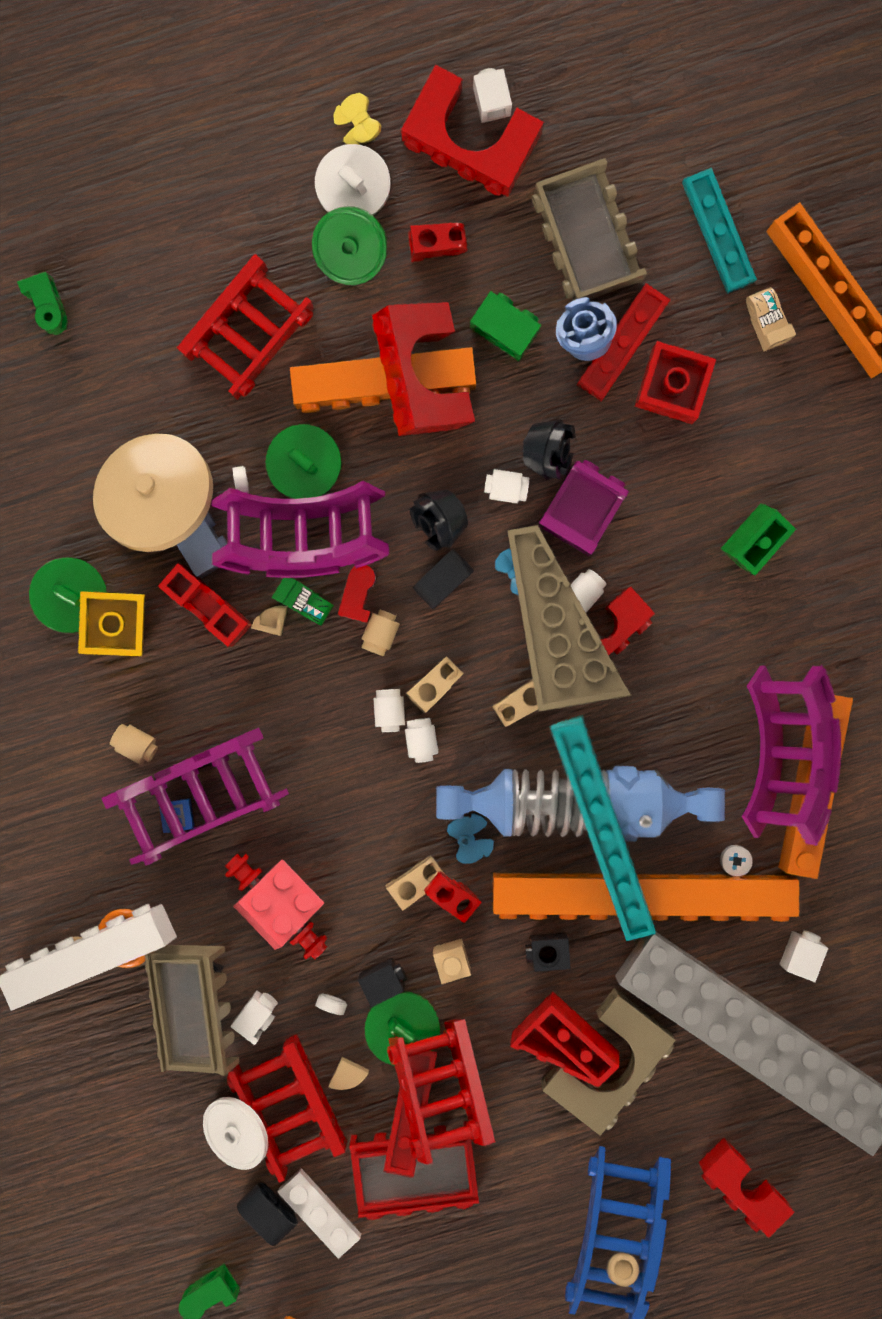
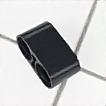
M452 549L412 588L433 610L475 570L455 549Z
M259 1182L237 1203L240 1215L272 1246H276L298 1224L297 1217L293 1211L263 1182Z

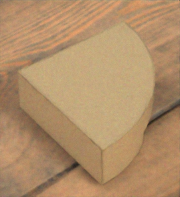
M274 606L266 609L256 617L251 628L282 636L289 607Z
M342 1057L328 1087L337 1090L353 1088L366 1078L369 1069Z

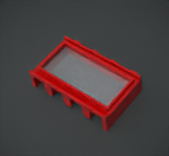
M439 1125L434 1127V1133L426 1134L427 1138L446 1132V1126ZM377 1133L374 1135V1141L358 1143L357 1134L351 1135L349 1148L358 1218L366 1217L369 1220H376L388 1214L407 1216L414 1211L421 1210L433 1213L439 1212L445 1207L453 1206L459 1209H466L472 1207L473 1204L479 1203L473 1144L470 1138L431 1150L433 1163L426 1165L417 1160L414 1178L383 1172L389 1145L386 1133Z

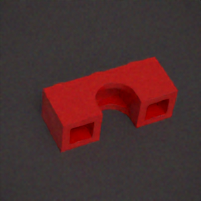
M177 563L158 585L177 604L198 617L205 624L204 627L227 647H234L252 626L248 619L203 580L196 577L183 564Z
M631 586L622 591L605 607L614 619L613 632L607 638L600 639L608 655L612 652L618 655L630 644L627 639L635 631L640 635L653 623L650 618L655 613Z
M725 1138L699 1161L704 1172L701 1175L703 1180L713 1190L718 1187L725 1194L723 1196L725 1202L734 1211L740 1209L746 1215L744 1220L756 1233L761 1230L770 1238L795 1213L788 1200L767 1179L755 1189L747 1190L741 1188L742 1179L752 1169L746 1159Z

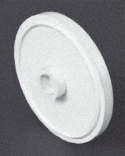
M347 144L333 149L321 160L316 171V193L321 205L327 212L338 207L354 206L364 209L374 216L384 206L390 193V174L386 163L378 153L363 145Z
M233 1097L219 1098L208 1106L203 1117V1129L206 1140L213 1152L223 1162L237 1169L247 1170L257 1166L265 1158L268 1150L267 1132L257 1113L249 1105Z

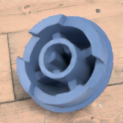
M588 297L570 302L565 306L566 311L557 320L556 337L559 344L580 360L590 361L603 356L608 351L616 332L617 322L615 315L606 303L591 302Z

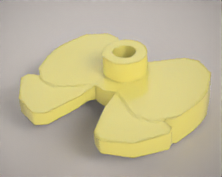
M361 93L348 96L341 103V106L338 105L334 112L335 124L339 126L352 122L355 126L344 137L343 142L346 144L360 145V143H369L376 139L381 132V124L377 120L371 119L367 113L368 97Z

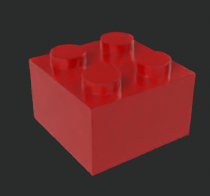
M657 341L651 350L634 407L693 424L699 417L716 359Z

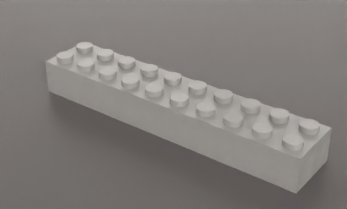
M656 932V934L640 938L615 975L619 985L874 1156L882 1144V1084Z

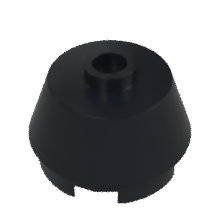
M561 419L533 424L523 442L524 465L546 480L552 478L560 479V474L566 475L574 453H570V438H576L574 426L564 424Z
M449 490L421 493L418 499L413 501L415 505L409 509L415 528L421 527L429 538L425 543L435 551L443 547L450 548L468 526V519L463 504Z

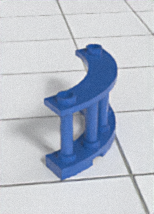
M599 1146L595 1157L591 1156L589 1159L588 1175L592 1176L587 1222L577 1268L572 1281L567 1282L565 1301L570 1302L569 1314L575 1315L580 1301L623 1308L626 1313H629V1319H645L650 1306L649 1302L645 1301L647 1291L654 1292L664 1245L667 1220L661 1219V1213H663L664 1200H669L671 1159L659 1157L653 1168L650 1167L649 1170L605 1162V1147ZM603 1175L647 1183L651 1187L650 1204L647 1203L646 1206L602 1199ZM599 1211L644 1219L645 1223H648L645 1240L641 1239L640 1242L596 1234ZM594 1247L639 1255V1259H641L639 1275L633 1284L627 1286L632 1287L630 1293H626V1296L585 1288L587 1279L615 1284L610 1280L607 1269L590 1266Z

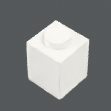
M488 68L480 71L478 75H474L473 90L481 123L510 117L512 102L504 68L499 70Z
M803 930V933L799 934L792 931L780 965L787 972L816 982L828 947L820 942V936L812 932Z

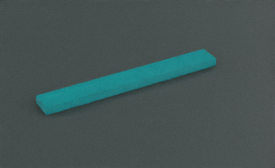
M583 717L551 725L555 742L626 941L656 934L648 905Z

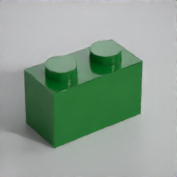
M490 291L471 319L470 329L520 362L540 332L541 324L538 323L539 319L528 310L524 309L521 312L512 306L514 302L503 293L496 295Z
M760 503L720 549L740 568L755 576L793 534L796 528L776 509Z

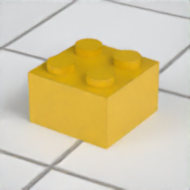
M82 591L80 594L78 654L142 656L145 594Z

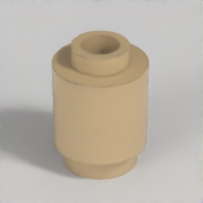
M381 609L378 615L372 613L362 636L364 642L361 648L384 656L386 650H390L400 623L395 622L396 615Z
M121 724L110 740V745L115 747L116 752L140 765L145 761L150 762L158 749L155 745L156 739L132 725L125 726Z

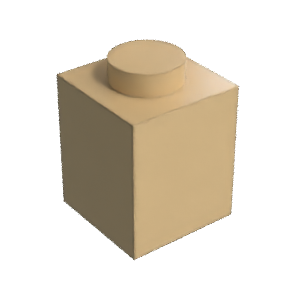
M462 938L433 947V957L441 984L471 976V967Z

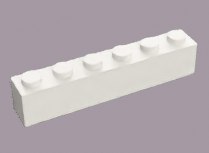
M149 904L143 905L132 911V917L125 919L123 915H120L106 922L107 927L99 930L98 926H94L80 934L82 938L74 941L73 937L66 938L55 944L57 948L49 952L46 947L31 954V960L27 962L20 958L6 965L7 971L0 975V987L11 1011L169 944L177 936L163 905L160 904L153 908Z

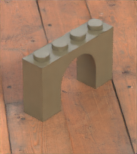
M615 988L596 1012L603 1023L629 1043L631 1058L626 1070L618 1078L604 1082L599 1088L564 1072L563 1068L555 1064L541 1080L542 1090L600 1136L605 1129L610 1130L618 1120L617 1114L624 1105L627 1107L634 1101L637 1095L636 1090L642 1082L647 1083L656 1071L655 1066L661 1058L666 1059L674 1049L673 1043L676 1041L667 1028Z

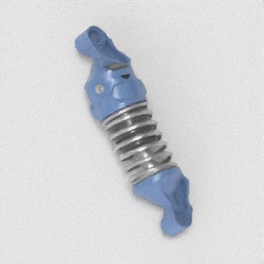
M615 766L613 770L601 771L625 842H635L639 837L658 838L674 819L688 812L697 815V820L725 821V789L708 787L681 793L674 790L658 770L639 771L634 766ZM504 769L490 785L473 792L465 790L462 786L448 785L436 787V818L462 819L465 813L476 811L486 816L503 836L509 837L512 835L520 836L523 833L525 818L528 831L532 836L538 833L540 819L544 834L547 837L553 833L554 826L557 827L562 837L568 833L569 828L577 837L583 831H587L568 775L567 779H559V772L557 770L552 772L550 791H545L544 772L542 770L537 775V791H530L529 772L527 770L523 772L522 791H519L518 772L515 769L513 771L512 769ZM547 815H550L549 825L547 823Z

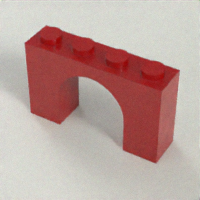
M435 64L401 129L404 145L415 153L422 151L431 156V160L441 167H447L448 165L456 169L458 174L465 180L471 182L476 180L484 184L485 189L497 196L503 194L508 197L542 134L544 122L516 108L503 135L492 147L482 151H469L457 146L447 134L445 125L462 93L463 79Z
M449 302L387 305L373 314V330L378 340L380 361L384 367L387 392L391 398L394 412L393 419L399 436L456 430L475 422L469 392L433 393L419 382L412 368L411 353L415 343L438 342L455 332Z

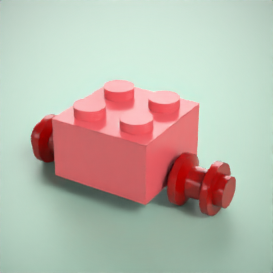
M237 853L225 865L228 871L224 875L227 878L234 876L240 882L238 887L240 892L249 884L251 885L249 886L250 890L233 907L274 950L281 948L294 935L289 943L291 945L299 943L305 949L303 954L305 959L311 956L315 960L327 948L324 943L327 937L325 935L318 937L312 931L314 926L312 921H309L305 926L304 924L319 910L324 902L283 859L274 865L260 880L258 878L254 880L263 870L261 868L253 870L247 863L249 856L245 854L241 857Z

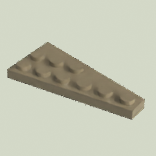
M538 525L509 530L508 537L538 711L542 712L630 697L631 694L623 683Z

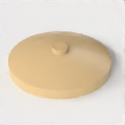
M148 434L137 437L115 450L100 469L93 490V506L96 517L107 534L119 544L132 550L153 552L173 547L187 539L206 517L213 496L211 471L201 454L190 443L179 437L168 434Z

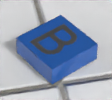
M191 798L171 801L183 829H194ZM160 809L163 833L171 832Z

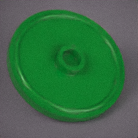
M354 206L338 207L325 214L316 225L312 236L313 256L321 271L333 281L344 285L365 283L372 279L385 263L388 249L385 232L379 221L366 210Z
M294 425L281 431L272 440L266 454V470L272 484L285 496L292 499L318 497L326 494L338 480L341 471V455L333 438L324 430L312 425Z
M58 558L46 563L34 575L30 584L29 600L34 614L45 626L58 632L73 633L79 631L81 592H107L100 573L89 563L77 558Z
M407 991L372 1007L365 1021V1038L370 1050L378 1059L390 1065L392 1064L387 1052V1048L390 1046L388 1038L403 1037L404 1044L406 1045L440 1034L439 1019L434 1007L422 996Z

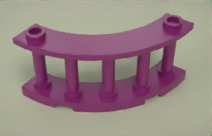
M361 481L347 489L323 496L279 499L251 495L230 488L212 500L213 507L227 511L228 544L212 554V565L243 574H249L251 569L266 571V577L301 578L340 573L339 567L355 564V567L359 568L378 561L389 555V544L372 536L370 504L385 497V491L370 483ZM358 509L360 537L342 544L341 514ZM240 515L260 518V549L240 544ZM329 516L330 547L308 551L307 519ZM272 519L294 520L295 552L273 551Z
M760 665L747 685L758 717L760 761L755 787L742 818L754 838L761 836L766 824L797 827L806 844L818 845L830 819L832 810L827 809L831 793H837L840 775L841 732L839 719L833 718L831 702L836 701L824 666H812L803 682L772 681L766 666ZM776 693L802 694L808 713L780 712ZM782 724L811 725L813 748L783 746ZM783 759L811 760L812 768L809 783L780 781ZM777 793L806 795L799 814L772 812Z
M259 727L153 774L155 780H153L152 776H149L101 798L106 809L118 805L120 810H124L143 853L129 859L131 865L141 861L144 862L145 866L162 858L161 852L198 834L256 809L262 808L263 812H266L280 805L278 799L289 794L287 788L272 794L253 753L255 749L253 743L264 738ZM235 751L238 756H242L261 798L249 804L246 803L228 763L230 760L228 754ZM210 762L213 767H217L236 808L219 817H216L197 776L199 774L198 768ZM181 776L183 781H187L205 821L204 824L186 832L165 790L168 788L166 782ZM148 790L151 795L154 794L174 837L155 847L134 804L137 802L135 796Z

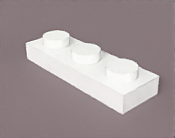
M302 1168L279 1187L278 1193L338 1259L361 1239V1233Z

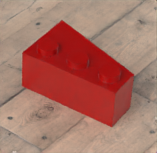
M553 991L512 1032L510 1047L518 1051L522 1049L537 1056L536 1059L544 1063L548 1061L563 1068L564 1072L598 1088L620 1067L619 1051Z

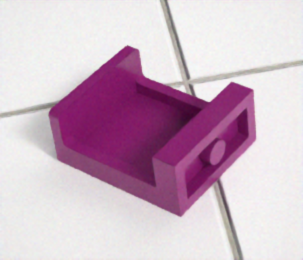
M584 460L583 463L576 461L539 522L538 527L589 557L593 554L598 545L597 543L629 491L624 488L626 485L624 482L611 475L609 478H606L598 473L600 469L596 465Z

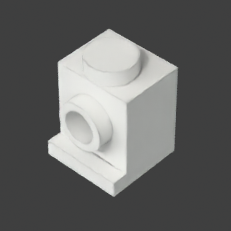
M256 991L235 1018L231 1028L255 1045L262 1031H265L275 1018L271 1013L278 1004L277 1001L265 992L261 994Z

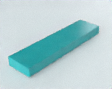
M712 167L684 178L682 181L683 187L726 293L728 294L755 283L757 278Z

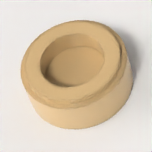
M619 1252L609 1259L607 1274L613 1283L619 1286H629L638 1278L639 1266L633 1256Z

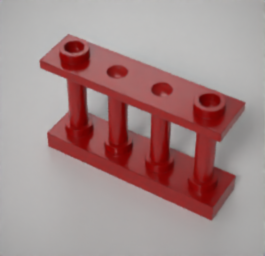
M256 254L251 257L177 346V349L191 362L195 357H201L233 384L228 392L236 400L241 396L246 397L255 386L254 380L296 329L299 326L304 327L313 316L312 310L314 309L311 300L307 297L299 305L267 279L266 272L268 268L265 262ZM253 287L262 289L291 314L281 328L276 326L247 301L248 297L246 296ZM234 310L236 312L241 311L272 337L261 352L228 325L227 319ZM214 334H221L253 361L242 375L208 348V342Z
M465 1019L444 1022L446 1030H444L443 1034L406 1045L404 1044L403 1037L388 1038L390 1046L387 1048L388 1057L391 1064L395 1065L412 1135V1140L409 1142L411 1153L418 1162L426 1165L433 1163L431 1150L467 1138L473 1140L475 1144L483 1146L495 1143ZM444 1046L451 1049L453 1057L451 1064L412 1076L408 1057ZM453 1076L458 1078L461 1089L458 1095L419 1106L415 1088ZM460 1107L466 1110L468 1121L465 1126L427 1138L423 1119Z
M297 1034L285 1040L281 1055L245 1072H242L238 1064L227 1076V1083L232 1093H237L239 1099L249 1105L264 1124L268 1136V1150L266 1153L267 1157L265 1158L266 1166L271 1175H276L279 1183L285 1181L288 1164L324 1147L326 1150L330 1149L333 1156L336 1157L345 1153L347 1139ZM284 1066L292 1067L296 1075L294 1082L255 1099L248 1083ZM298 1093L305 1095L309 1103L307 1109L268 1127L261 1110ZM311 1120L318 1122L322 1131L320 1136L282 1154L280 1153L274 1137Z

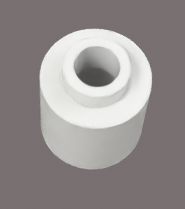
M494 469L493 475L487 474L484 492L490 493L489 499L511 503H518V501L526 502L529 477H523L522 473Z
M588 569L585 573L581 572L572 582L571 588L585 613L604 593L603 588L607 584L591 569Z
M400 689L376 690V698H373L375 727H381V732L400 731L399 725H405L404 697L400 696Z
M430 718L406 721L407 729H405L409 758H415L416 763L432 761L433 755L439 753L435 725H431Z

